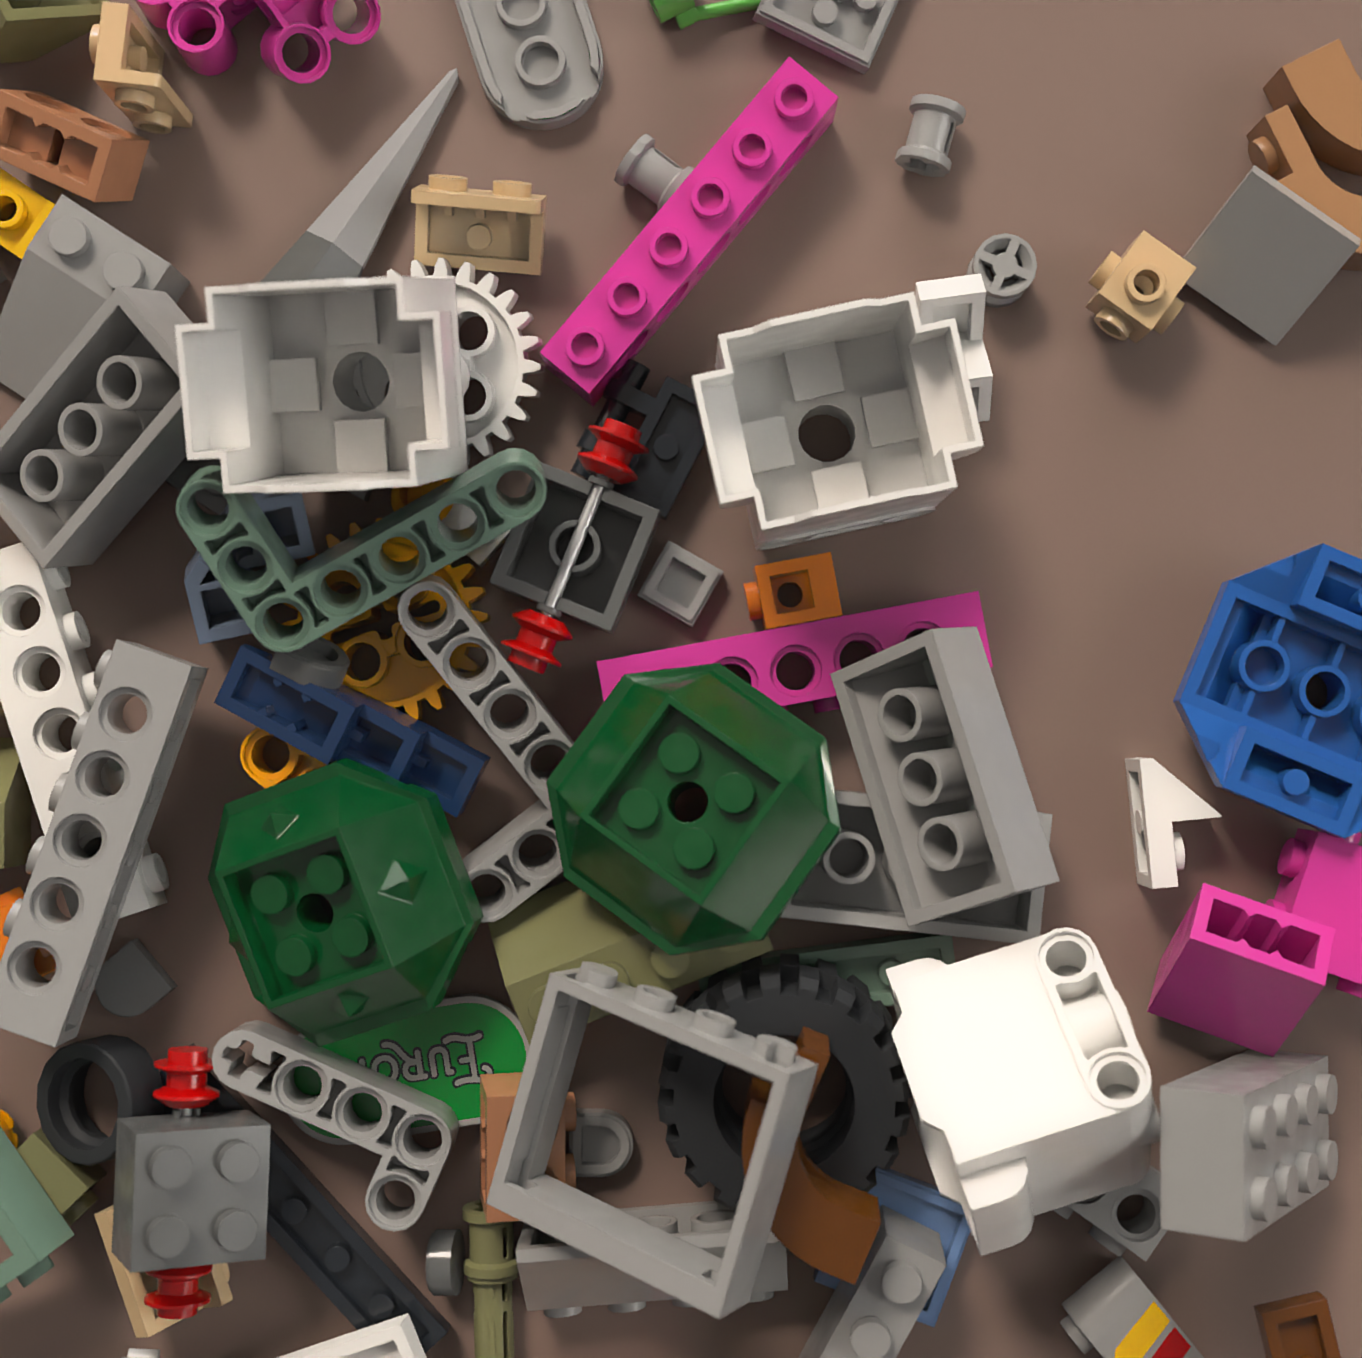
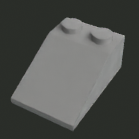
M62 194L26 248L0 314V383L26 399L117 286L167 292L173 301L177 303L190 281L169 262Z

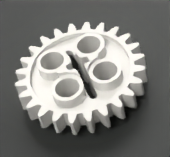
M445 258L437 259L433 275H429L424 265L418 260L411 261L410 270L412 277L452 276L451 266ZM464 262L455 277L459 330L465 320L474 316L483 317L488 328L487 339L477 349L466 350L460 343V355L468 366L470 380L476 379L481 382L486 393L485 404L481 410L475 414H465L469 465L470 446L474 445L483 456L490 457L494 455L490 436L495 434L505 441L512 442L515 438L506 422L511 417L527 422L530 420L531 417L519 403L522 397L540 398L541 392L527 384L526 381L527 375L544 372L545 366L528 360L527 353L543 344L542 339L539 337L523 336L521 332L534 319L532 314L528 311L518 312L513 315L510 313L519 295L510 289L495 297L494 294L499 278L489 272L476 285L475 266L469 262ZM392 269L387 271V277L401 276ZM368 353L359 360L354 369L353 384L355 391H358L360 399L373 408H376L384 401L389 389V377L387 369L382 362Z

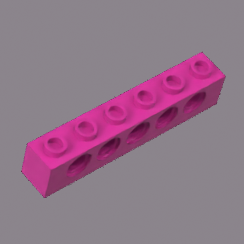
M789 56L543 347L540 355L545 367L593 407L602 397L610 380L619 377L628 359L633 360L833 123L839 97Z
M979 591L597 661L604 701L624 674L720 663L723 666L734 665L743 669L748 675L751 686L787 711L788 705L813 701L815 713L841 709L830 674L842 669L840 654L844 646L851 642L865 645L874 655L903 642L911 631L925 632L938 628L977 626L990 668L993 667ZM787 654L801 655L810 664V681L801 690L787 689L777 678V664Z

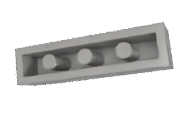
M881 1205L879 1208L881 1225L855 1285L840 1280L798 1358H896L947 1266L939 1233Z

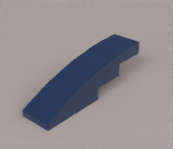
M248 644L240 646L214 701L215 704L327 765L344 758L351 759L379 770L406 785L411 783L437 793L443 810L456 818L464 812L491 757L416 718L343 684L338 689H328L312 683L301 685L269 668L274 655Z

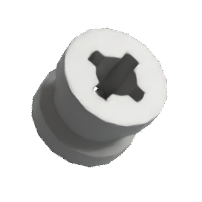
M1008 233L993 235L985 240L974 254V257L968 264L966 276L981 274L986 290L985 306L994 308L1009 306L1019 300L1035 278L1037 269L1036 256L1029 243L1019 236ZM989 267H991L992 273L994 274V278H992L990 274V270L988 269Z

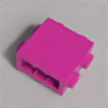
M1298 828L1295 838H1289L1280 852L1277 871L1282 877L1275 898L1268 899L1265 904L1335 928L1336 933L1328 973L1339 977L1336 986L1337 990L1362 998V846L1359 845L1362 834L1358 832L1347 838H1338L1323 831Z

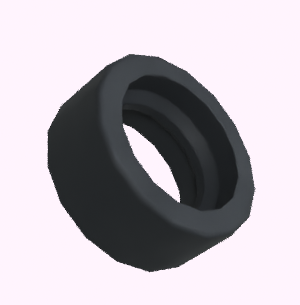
M108 1034L77 1041L59 1048L45 1063L37 1084L36 1108L42 1131L53 1148L72 1163L93 1166L116 1159L117 1121L112 1134L108 1137L97 1129L88 1115L84 1101V1080L93 1062L105 1070L114 1084L118 1099L117 1118L164 1114V1104L152 1096L154 1090L163 1087L159 1069L154 1067V1061L147 1050L129 1037Z

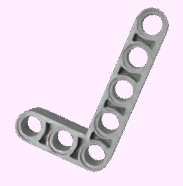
M431 574L400 591L397 599L398 619L406 633L539 797L538 801L463 859L470 881L482 874H491L502 880L501 888L495 894L489 897L476 896L484 915L481 922H495L505 917L563 872L546 781L554 770L544 772L537 770L531 765L530 761L534 752L544 745L553 744L559 746L566 755L575 742L514 665L507 660V656L451 585L443 578ZM431 590L439 593L445 599L446 608L439 619L424 623L416 620L410 614L408 605L415 594ZM472 642L478 644L486 651L484 664L478 670L471 673L457 671L449 662L452 651L463 643ZM504 694L518 695L526 701L524 713L513 722L504 723L498 721L490 714L494 701ZM542 834L553 840L551 849L540 858L525 857L519 852L521 843L531 835Z

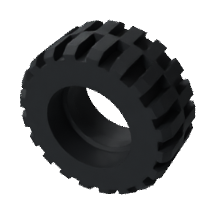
M780 953V963L763 965L762 957L759 955L742 962V969L734 974L729 975L727 970L724 969L711 976L707 989L701 994L699 991H694L683 1004V1008L694 1013L698 1009H706L727 1015L736 1021L735 1030L754 1038L762 1034L799 1037L803 1026L828 1036L829 1051L840 1061L845 1073V1096L838 1108L828 1118L816 1126L800 1131V1138L806 1153L821 1171L841 1183L866 1193L877 1185L875 1169L880 1167L883 1170H889L899 1154L897 1138L907 1135L911 1117L908 1099L912 1097L911 1088L892 1036L894 1030L892 1016L881 1000L874 1002L869 996L868 986L853 974L845 980L837 975L835 964L819 958L814 967L799 964V954ZM667 1037L658 1081L660 1091L657 1101L660 1122L668 1126L665 1141L674 1158L685 1156L686 1166L684 1174L698 1188L703 1187L708 1181L715 1186L713 1200L732 1209L737 1200H740L745 1182V1174L742 1160L743 1118L734 1111L723 1093L722 1078L727 1062Z

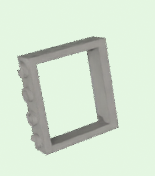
M582 961L579 968L550 972L486 1204L720 1319L750 1301L819 1064L797 1056V1046L785 1039L764 1034L754 1038L735 1030L736 1021L727 1015L706 1009H698L694 1013L675 1005L677 997L667 990L649 985H638L634 988L617 980L619 973L609 966ZM592 1005L774 1082L722 1259L545 1174Z

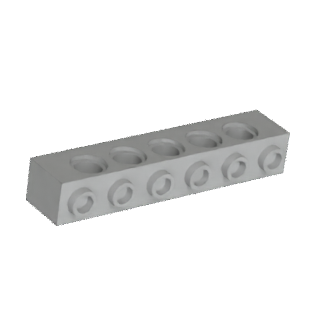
M117 639L113 650L107 649L101 656L93 680L94 686L99 687L90 712L86 711L81 715L72 734L71 747L76 749V753L68 774H62L58 778L49 798L48 809L54 812L48 831L45 837L41 836L36 840L26 862V873L31 874V878L23 899L19 898L15 901L4 923L3 935L9 937L0 961L1 1029L52 1047H57L77 1037L209 668L135 642ZM134 696L139 697L147 709L146 722L136 732L131 731L123 720L124 706ZM111 758L116 760L124 771V783L116 794L108 792L101 782L102 767ZM87 821L93 823L99 829L102 837L101 847L95 856L85 853L79 844V831ZM63 884L71 887L79 899V908L73 918L62 914L57 906V892ZM39 947L48 950L55 959L56 972L52 980L43 978L35 968L34 957Z

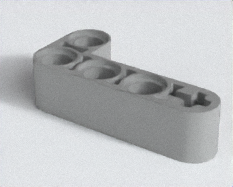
M259 1020L245 1022L220 1038L213 1049L211 1060L213 1071L221 1082L232 1089L381 1155L382 1158L366 1193L365 1205L367 1214L377 1226L393 1232L405 1230L416 1223L433 1194L457 1140L459 1131L458 1118L449 1105L326 1048L318 1047L308 1040L267 1022ZM247 1041L255 1045L252 1050V1056L259 1060L251 1067L243 1063L245 1052L239 1049ZM284 1055L286 1060L280 1065L272 1079L270 1075L278 1067L273 1062ZM297 1066H307L317 1071L322 1082L320 1094L308 1095L298 1089L294 1081V1071ZM368 1093L377 1098L382 1108L381 1119L370 1122L358 1117L353 1110V1095ZM423 1119L433 1122L441 1131L442 1144L437 1147L427 1148L416 1143L411 1135V1123ZM394 1180L405 1182L414 1192L415 1203L406 1207L394 1205L385 1195V1183Z

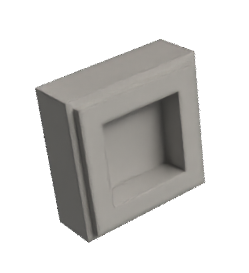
M668 540L637 596L693 627L724 571Z

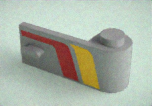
M1122 1256L1116 1257L1061 1303L1068 1315L1059 1323L1084 1354L1095 1347L1103 1358H1204Z

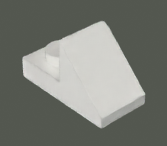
M1125 758L1137 884L1151 889L1178 887L1177 871L1184 869L1185 850L1180 833L1173 832L1172 822L1222 817V815L1153 758Z

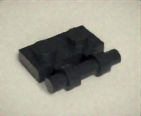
M628 359L618 380L612 378L602 395L607 401L594 425L603 427L606 418L624 423L629 412L636 413L645 418L639 429L642 432L639 443L649 449V453L633 455L629 465L638 476V480L623 485L614 484L612 491L659 509L661 519L666 521L705 445L694 390L667 376L659 393L654 398L640 391L650 373V369L635 360ZM585 429L576 446L581 449L580 452L593 451L597 439L588 429ZM577 457L570 471L588 481L589 476L592 474L584 469Z

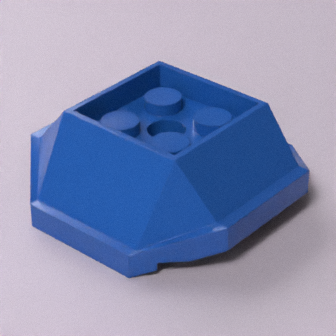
M1322 543L1222 582L1173 702L1216 787L1338 838H1347L1362 831V559ZM1313 675L1319 676L1327 687L1326 701L1318 709L1313 707L1306 697V685Z

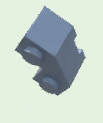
M250 492L293 559L315 555L302 492ZM228 504L226 505V507L220 515L225 514L229 511ZM241 546L232 551L235 562L247 571H253V567L267 565L264 556L253 547ZM197 550L185 568L184 584L199 645L252 634V631Z

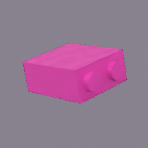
M1203 883L1160 959L1147 1012L1273 1057L1326 984L1336 929Z

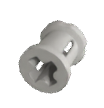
M917 94L912 97L909 107L910 112L913 114V119L906 144L897 150L895 162L902 168L923 176L944 177L950 172L952 165L951 160L947 156L955 127L963 124L966 110L958 102L946 97L932 94Z
M644 134L636 141L616 170L614 181L622 187L628 184L655 203L658 212L694 168L691 166H687L684 169L655 148V139L649 134Z

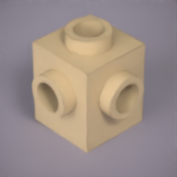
M1143 230L1121 257L1111 251L1088 282L1097 291L1085 307L1096 315L1094 318L1095 323L1108 335L1118 340L1125 341L1129 338L1137 343L1152 329L1161 335L1185 303L1176 296L1196 267Z

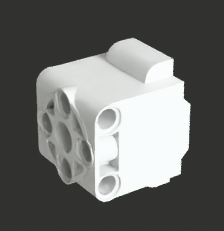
M455 276L344 278L205 287L208 323L175 325L187 460L220 459L223 493H286L413 487L445 478H454L468 470L463 396L469 387L470 373L466 362L460 355ZM368 353L382 362L387 369L389 377L388 393L384 401L376 408L367 405L360 399L353 384L354 369L359 360Z
M914 292L883 299H862L771 319L751 328L719 334L715 363L716 371L692 376V386L719 507L726 509L746 505L756 550L778 548L931 513L936 510L935 507L958 487L952 460L976 453L984 446L956 319L952 318L921 325ZM815 415H830L838 418L847 427L850 434V450L844 457L833 462H821L811 458L800 444L799 427L806 419Z
M1061 928L951 965H946L941 960L924 958L886 969L898 1020L892 1036L915 1099L911 1113L939 1193L962 1206L972 1236L974 1235L981 1256L1014 1246L1023 1241L1032 1230L1035 1215L1123 1187L1132 1186L1145 1177L1151 1162V1144L1160 1141V1117L1151 1092V1075L1135 1037L1126 1007L1120 995L1114 989L1097 948L1089 936L1079 930Z

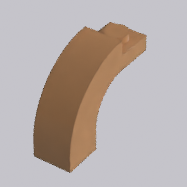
M1337 39L1282 66L1266 83L1263 90L1274 111L1288 104L1313 156L1341 171L1362 176V80L1358 76L1340 39Z
M1288 104L1265 115L1246 135L1249 141L1248 154L1252 165L1260 168L1361 239L1360 246L1341 269L1362 271V196L1345 191L1324 174L1316 162Z

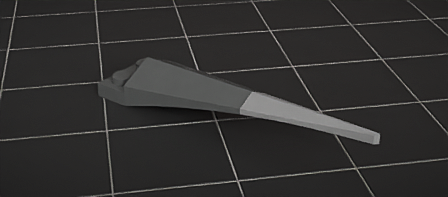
M457 68L448 72L260 283L361 277L417 162L459 83ZM186 456L165 482L181 492L189 478L196 471L210 465L221 466L220 459L187 460ZM203 488L195 492L196 502L215 515H220L228 504L226 498L217 490Z

